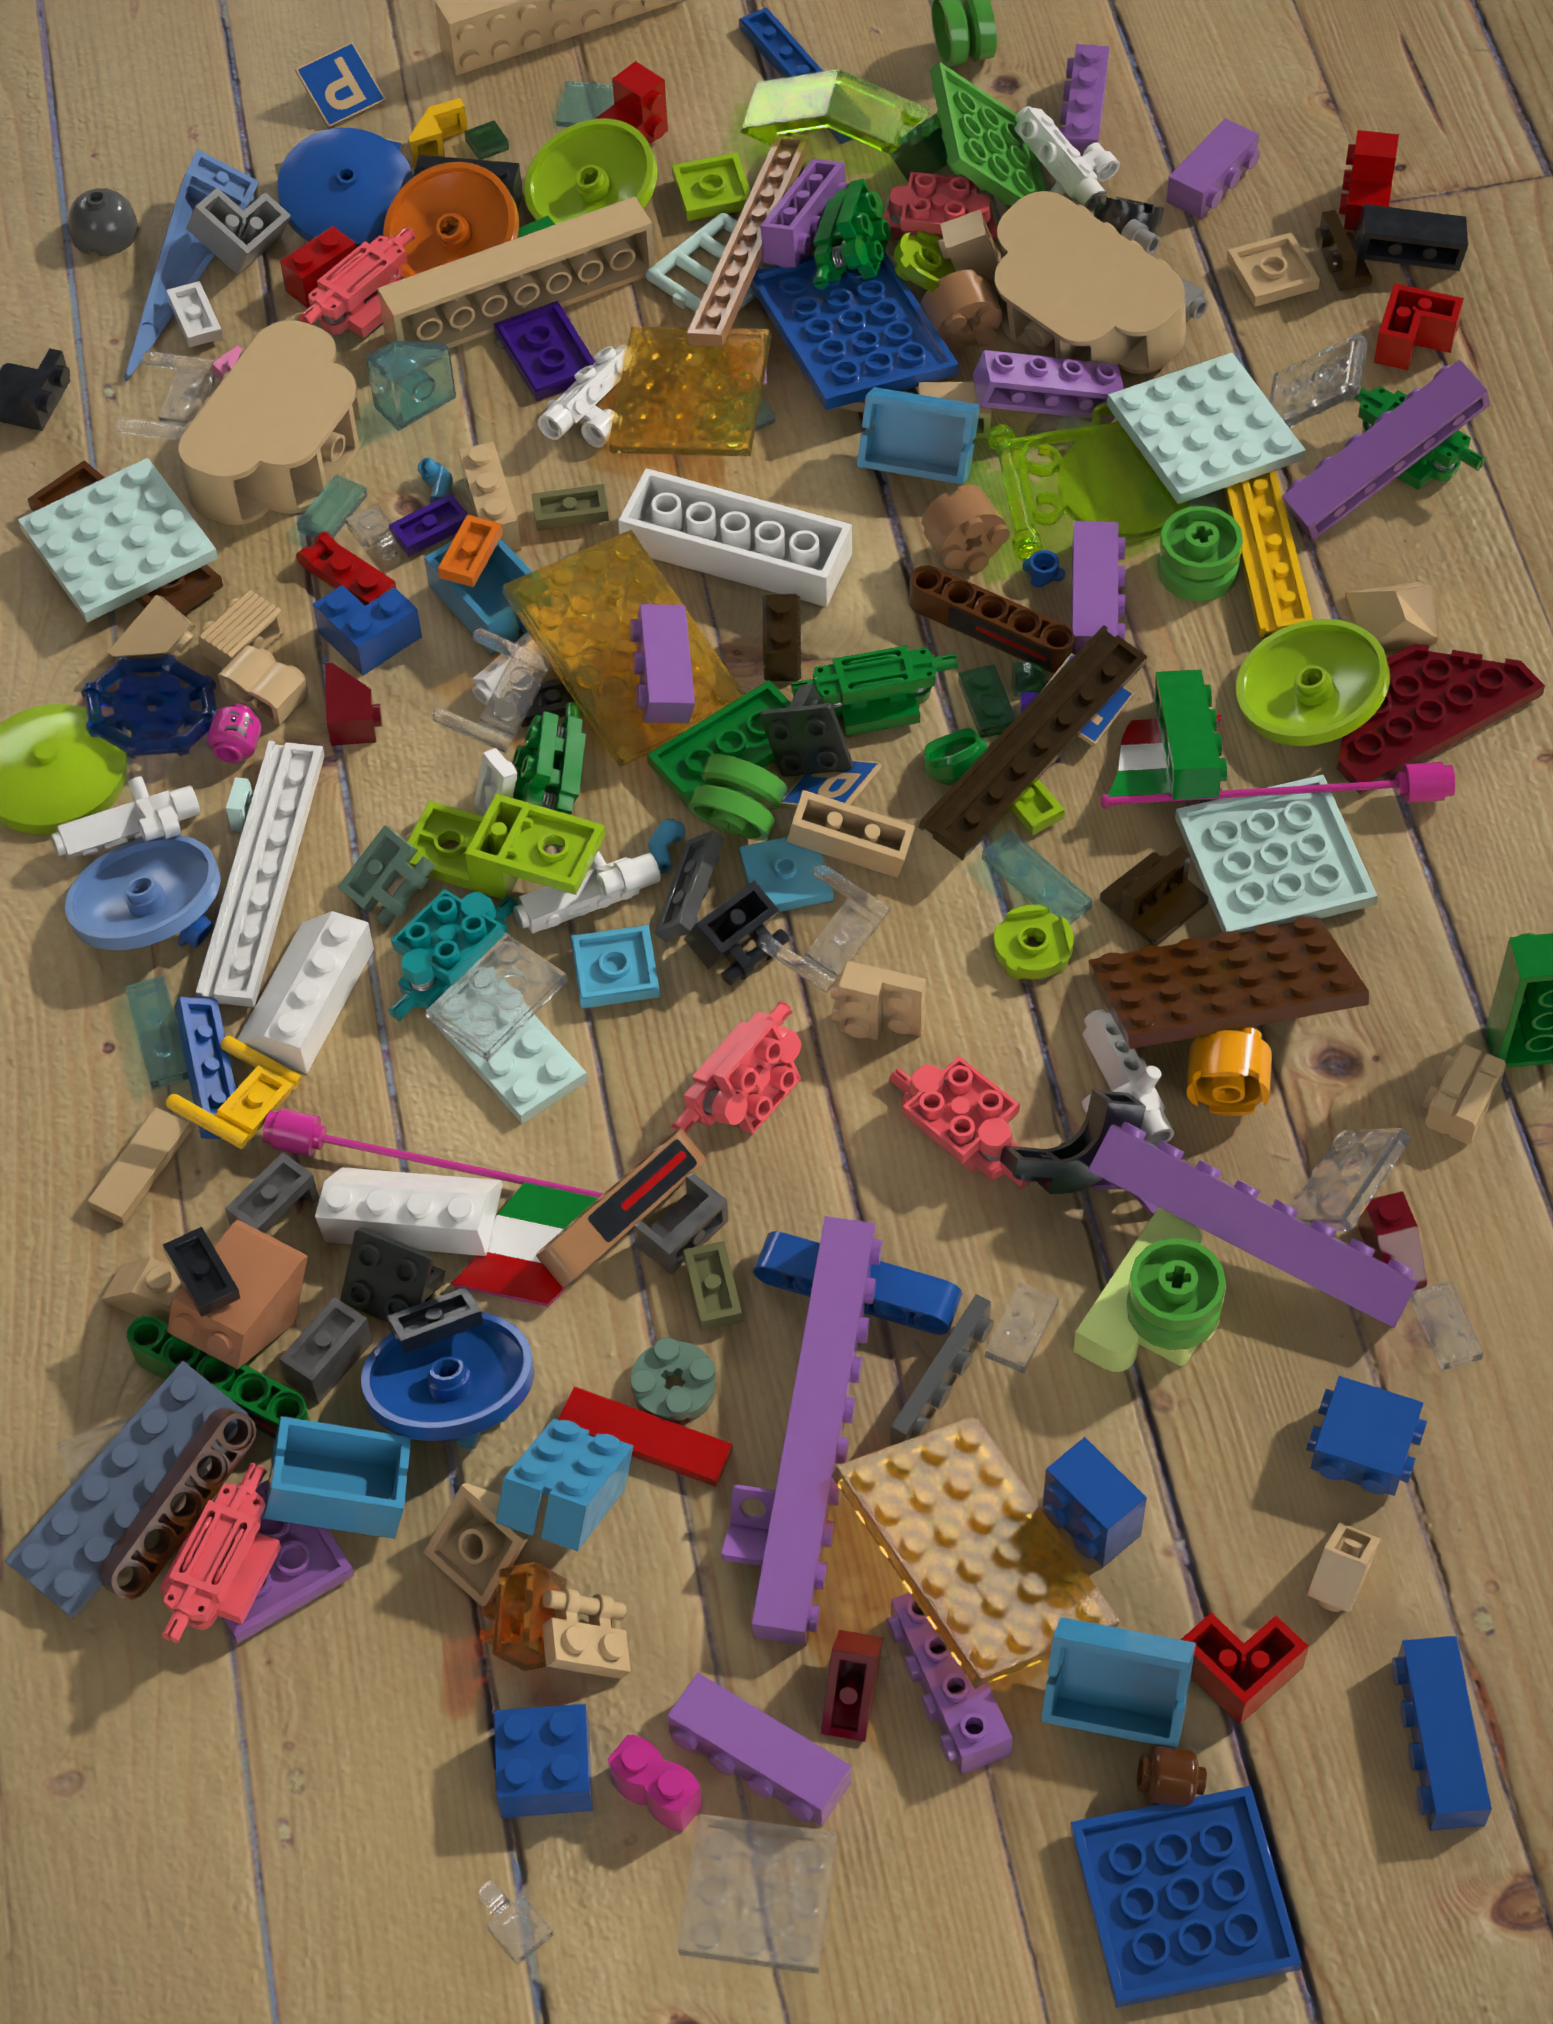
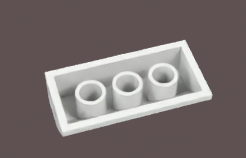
M334 911L302 922L237 1040L289 1069L307 1074L374 950L369 923Z
M342 1167L324 1181L315 1219L326 1243L352 1245L355 1231L362 1227L420 1251L487 1256L503 1184L501 1180Z

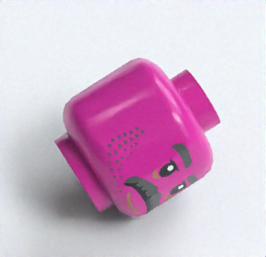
M234 704L220 708L214 714L207 735V743L218 759L228 763H238L241 760L250 758L254 754L261 734L262 724L258 717L253 714V711L245 705Z

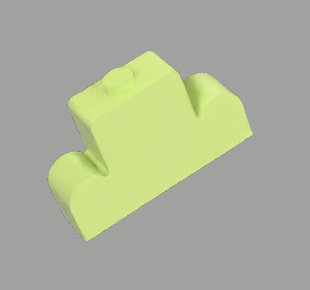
M1158 1207L1075 1331L1074 1353L1103 1369L1121 1372L1134 1364L1138 1344L1179 1366L1187 1364L1198 1345L1190 1349L1168 1350L1150 1344L1137 1334L1130 1323L1126 1303L1130 1273L1135 1258L1147 1246L1162 1239L1183 1238L1201 1244L1202 1236L1197 1226ZM1215 1331L1208 1337L1206 1341H1209L1212 1338Z

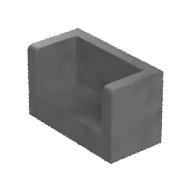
M282 1152L225 1208L230 1226L236 1220H240L265 1233L301 1196L312 1204L319 1199L314 1176Z
M693 1172L685 1178L687 1193L650 1228L642 1221H638L633 1226L635 1246L671 1275L685 1262L683 1249L704 1245L729 1221L727 1199Z
M333 1297L279 1358L285 1381L317 1404H320L373 1343L367 1318Z

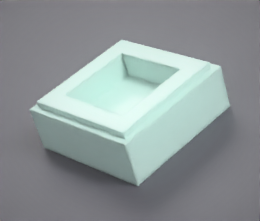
M235 777L226 805L231 831H243L253 797L251 784L245 778Z

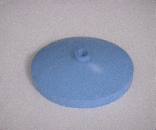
M181 835L166 840L163 837H159L147 842L143 838L105 853L79 874L67 893L65 914L74 934L89 946L104 950H129L145 947L181 932L204 914L218 893L221 882L220 870L211 850L196 839Z

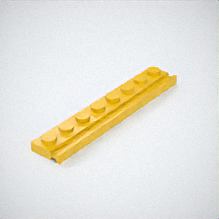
M1276 470L1223 488L1229 515L1235 519L1242 531L1243 545L1240 561L1259 638H1264L1265 634L1274 633L1289 625L1313 620Z

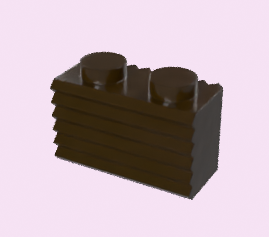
M797 594L765 595L762 597L764 680H770L771 682L798 681L801 679L800 596Z

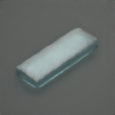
M1012 830L1006 832L982 851V860L1033 904L1050 908L1049 913L1056 915L1058 918L1062 915L1069 924H1072L1092 908V899Z
M164 976L125 986L152 1089L189 1080L181 1037Z

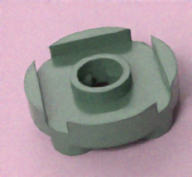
M670 1337L659 1339L654 1346L645 1350L638 1357L631 1371V1390L638 1409L674 1423L675 1420L689 1418V1421L700 1417L711 1406L716 1395V1374L713 1361L710 1360L709 1356L702 1349L693 1344L676 1341ZM673 1375L681 1377V1382L684 1384L682 1387L674 1385L670 1390L665 1388V1378Z

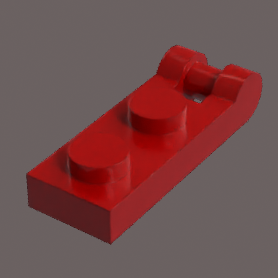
M322 531L314 538L313 545L303 547L296 554L297 561L303 568L335 589L343 585L364 606L392 588H396V582L336 543L334 538L325 531ZM323 554L329 557L325 561L320 559Z

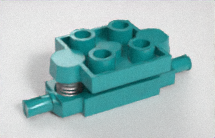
M446 889L435 897L391 939L393 949L403 955L401 960L403 977L397 981L403 996L388 1009L390 1015L400 1022L414 1007L429 1009L439 999H444L457 991L499 950L498 942L509 933L507 923L504 920L513 912V907L518 906L513 898L510 899V896H506L495 907L491 898L481 892H473L460 899Z

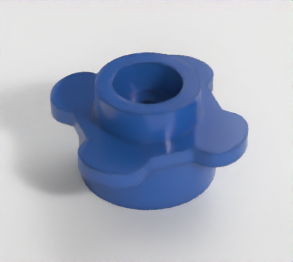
M1037 551L1030 558L1023 561L1022 569L1029 573L1031 577L1030 583L1035 587H1043L1052 581H1061L1065 577V570L1059 567L1057 555L1051 551Z
M207 910L195 922L180 932L179 936L181 938L178 945L183 947L188 943L193 948H196L204 941L213 928V923L205 917Z

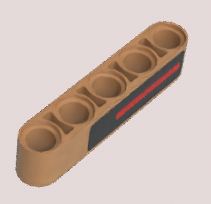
M679 1128L540 1249L535 1256L561 1287H565L679 1187L691 1172L694 1173L707 1161V1158L684 1130Z

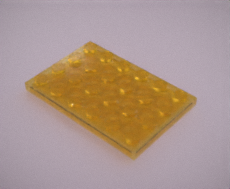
M632 530L517 578L503 586V595L619 768L646 756L649 752L745 695L686 610L695 705L689 723L644 722L643 709L636 706V686L640 684V677L633 673V653L637 652V644L630 641V621L637 618L640 604H683Z
M976 1416L836 1466L831 1477L975 1689L1049 1659L1053 1635L1060 1617L1116 1628L1121 1622Z

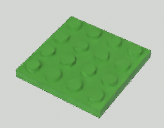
M941 62L934 65L930 69L933 85L932 91L936 99L937 115L941 123L942 139L945 143L948 156L947 163L950 169L955 174H962L973 181L980 190H987L1006 206L1014 205L1019 199L1028 194L1048 191L1041 161L1014 130L1017 125L1015 120L1017 113Z

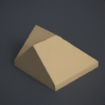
M1412 582L1345 592V600L1353 624L1370 632L1382 645L1384 651L1407 648L1412 644L1428 645L1437 643L1438 637L1432 585Z
M465 1483L460 1486L423 1553L479 1605L487 1608L492 1603L528 1540V1535L496 1523L500 1501L499 1494Z

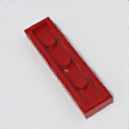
M575 1386L558 1420L574 1422L580 1428L589 1430V1436L595 1437L597 1433L615 1436L619 1441L634 1446L633 1457L715 1487L733 1451L732 1443Z

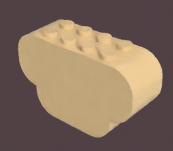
M1040 191L1028 194L1019 199L1003 214L997 228L1001 260L996 267L994 278L998 304L1003 313L1000 324L1008 338L1035 356L1116 364L1120 369L1134 374H1146L1157 371L1167 365L1181 351L1187 337L1185 289L1181 278L1171 269L1167 262L1160 258H1154L1145 252L1138 242L1134 240L1129 241L1120 235L1110 223H1103L1098 220L1085 206L1081 204L1076 205L1068 198L1055 192Z
M294 320L280 321L265 327L256 335L250 345L241 351L238 361L229 372L224 374L218 388L212 396L206 398L202 409L194 420L186 425L184 433L179 440L178 451L190 501L197 513L225 525H244L260 519L269 509L284 514L302 513L316 507L325 499L364 442V428L360 419L357 402L356 382L348 369L337 364L335 342L328 332L308 323Z

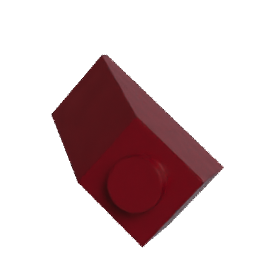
M325 663L326 724L331 746L377 742L376 727L383 726L381 704H374L372 691L365 684L334 663Z
M1401 1191L1364 1200L1357 1226L1364 1244L1375 1249L1372 1257L1386 1264L1389 1263L1391 1258L1404 1263L1414 1269L1411 1277L1418 1280L1414 1290L1426 1287L1427 1278L1418 1225L1404 1192Z
M845 1630L838 1631L831 1651L820 1734L862 1742L866 1741L878 1680L883 1637Z

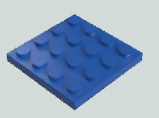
M1251 1786L1198 1796L1188 1806L1158 1804L1071 1822L1070 1830L1116 2008L1300 1970L1302 1965Z

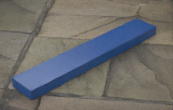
M767 7L739 19V29L840 144L870 132V123Z

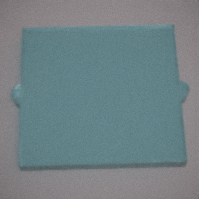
M566 81L556 118V126L569 127L579 122L595 119L614 105L613 85L597 84L595 81L590 83Z

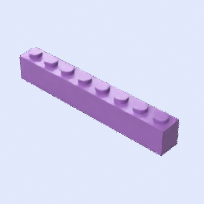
M1125 1121L1121 1128L1116 1125L1110 1126L1088 1171L1395 1328L1418 1283L1417 1279L1411 1277L1414 1271L1413 1268L1393 1258L1386 1264L1372 1257L1375 1252L1374 1248L1352 1238L1350 1244L1335 1238L1334 1235L1337 1230L1315 1218L1311 1225L1296 1218L1299 1211L1296 1208L1278 1199H1275L1273 1205L1257 1198L1260 1190L1238 1179L1234 1186L1219 1178L1222 1173L1221 1170L1199 1160L1197 1166L1182 1160L1184 1151L1164 1141H1161L1159 1147L1143 1140L1146 1132Z

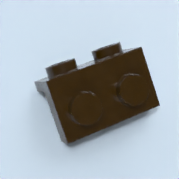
M1336 210L1322 212L1320 227L1316 228L1315 232L1316 242L1321 249L1328 270L1332 274L1338 290L1343 291L1371 285L1372 276L1365 261L1357 259L1356 241L1353 234L1345 232Z

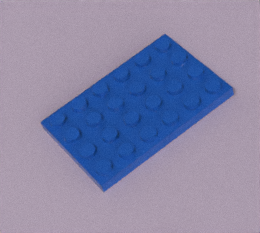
M884 252V258L881 261L876 277L863 280L858 268L851 270L847 266L846 271L842 273L841 279L828 282L827 287L824 289L815 287V283H813L817 272L814 256L803 258L796 268H781L775 265L756 270L750 287L825 410L863 401L874 387L901 391L916 387L919 382H935L958 376V362L905 281L896 274L895 266L886 252Z

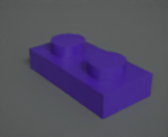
M451 493L389 524V530L394 540L406 555L410 557L456 534L468 513Z

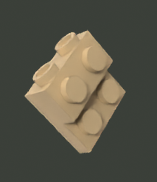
M847 960L843 975L836 974L831 989V998L835 999L831 1020L839 1022V1031L855 1038L866 1037L878 1040L882 1027L902 1035L912 1034L921 1036L925 1025L926 979Z

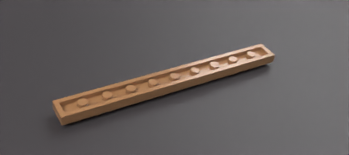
M776 135L687 331L688 345H700L708 348L715 346L723 347L763 257L760 225L796 181L810 150L809 137Z

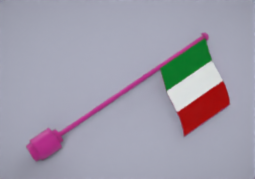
M1217 715V725L1221 721L1222 715ZM1158 719L1131 720L1126 727L1121 740L1117 775L1109 794H1104L1100 798V804L1103 808L1108 809L1109 805L1219 798L1172 800ZM1442 762L1404 764L1402 772L1396 773V780L1223 790L1219 792V798L1396 788L1397 795H1403L1406 803L1444 801L1445 797L1454 796L1455 773L1452 765L1444 766Z
M280 1109L279 1112L269 1111L263 1128V1142L271 1144L273 1149L311 1157L316 1149L321 1150L324 1143L522 1184L495 1218L487 1256L475 1255L461 1274L451 1282V1286L467 1287L468 1290L547 1307L568 1286L561 1287L535 1255L604 1193L326 1135L327 1128L321 1125L320 1116Z

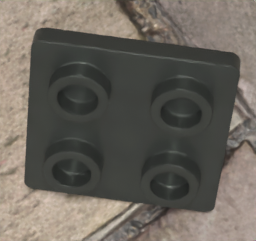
M814 684L800 685L788 708L769 709L761 712L759 716L783 777L852 769L853 761L833 706L830 703L825 704L818 697Z
M360 1227L354 1233L340 1301L349 1307L388 1322V1315L423 1303L425 1299L443 1285L445 1270L432 1266L434 1260L432 1255Z

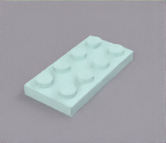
M493 968L427 1009L428 1017L521 1124H524L588 1081L587 1072Z

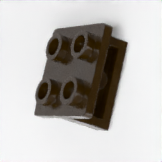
M1180 847L1168 856H1160L1156 852H1152L1100 893V901L1152 945H1157L1208 904L1209 897L1188 880L1191 856Z

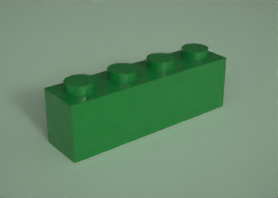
M1201 669L1156 672L1154 703L1172 800L1219 798L1220 782L1227 780V763L1225 758H1219L1222 755V739L1220 733H1214L1217 730L1216 709H1209L1212 706L1211 685H1204Z

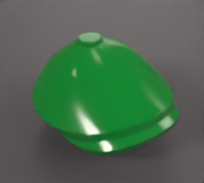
M964 728L937 738L925 746L923 770L938 782L945 785H954L987 750V743L972 728Z

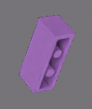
M1224 118L1168 177L1166 202L1201 219L1211 208L1217 207L1222 196L1229 188L1233 189L1236 187L1240 177L1247 169L1254 168L1260 156V151L1258 150L1259 134Z
M640 604L637 618L630 621V641L637 644V652L633 653V673L640 677V684L636 686V706L643 709L644 722L689 723L695 705L686 606Z

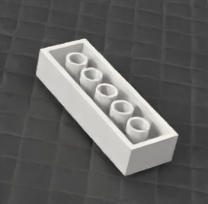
M647 468L618 520L621 550L774 593L797 594L800 596V600L824 607L828 606L852 556V524Z

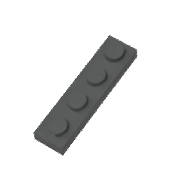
M977 1294L974 1296L891 1425V1447L906 1454L913 1441L919 1443L924 1438L930 1425V1419L928 1418L934 1408L941 1409L945 1405L952 1389L950 1383L955 1375L962 1376L966 1372L973 1357L971 1350L977 1341L983 1343L991 1332L994 1323L990 1319L991 1301Z

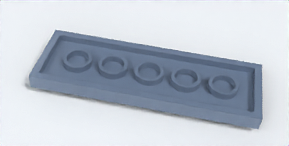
M182 1361L5 1562L68 1616L74 1619L103 1586L100 1579V1568L104 1560L209 1415L220 1408H231L249 1416L248 1413L187 1363ZM235 1419L229 1421L224 1427L223 1436L226 1441L232 1439L238 1430V1424ZM210 1456L203 1457L197 1465L198 1476L212 1462ZM184 1492L178 1493L173 1497L170 1508L177 1502V1500L184 1494Z

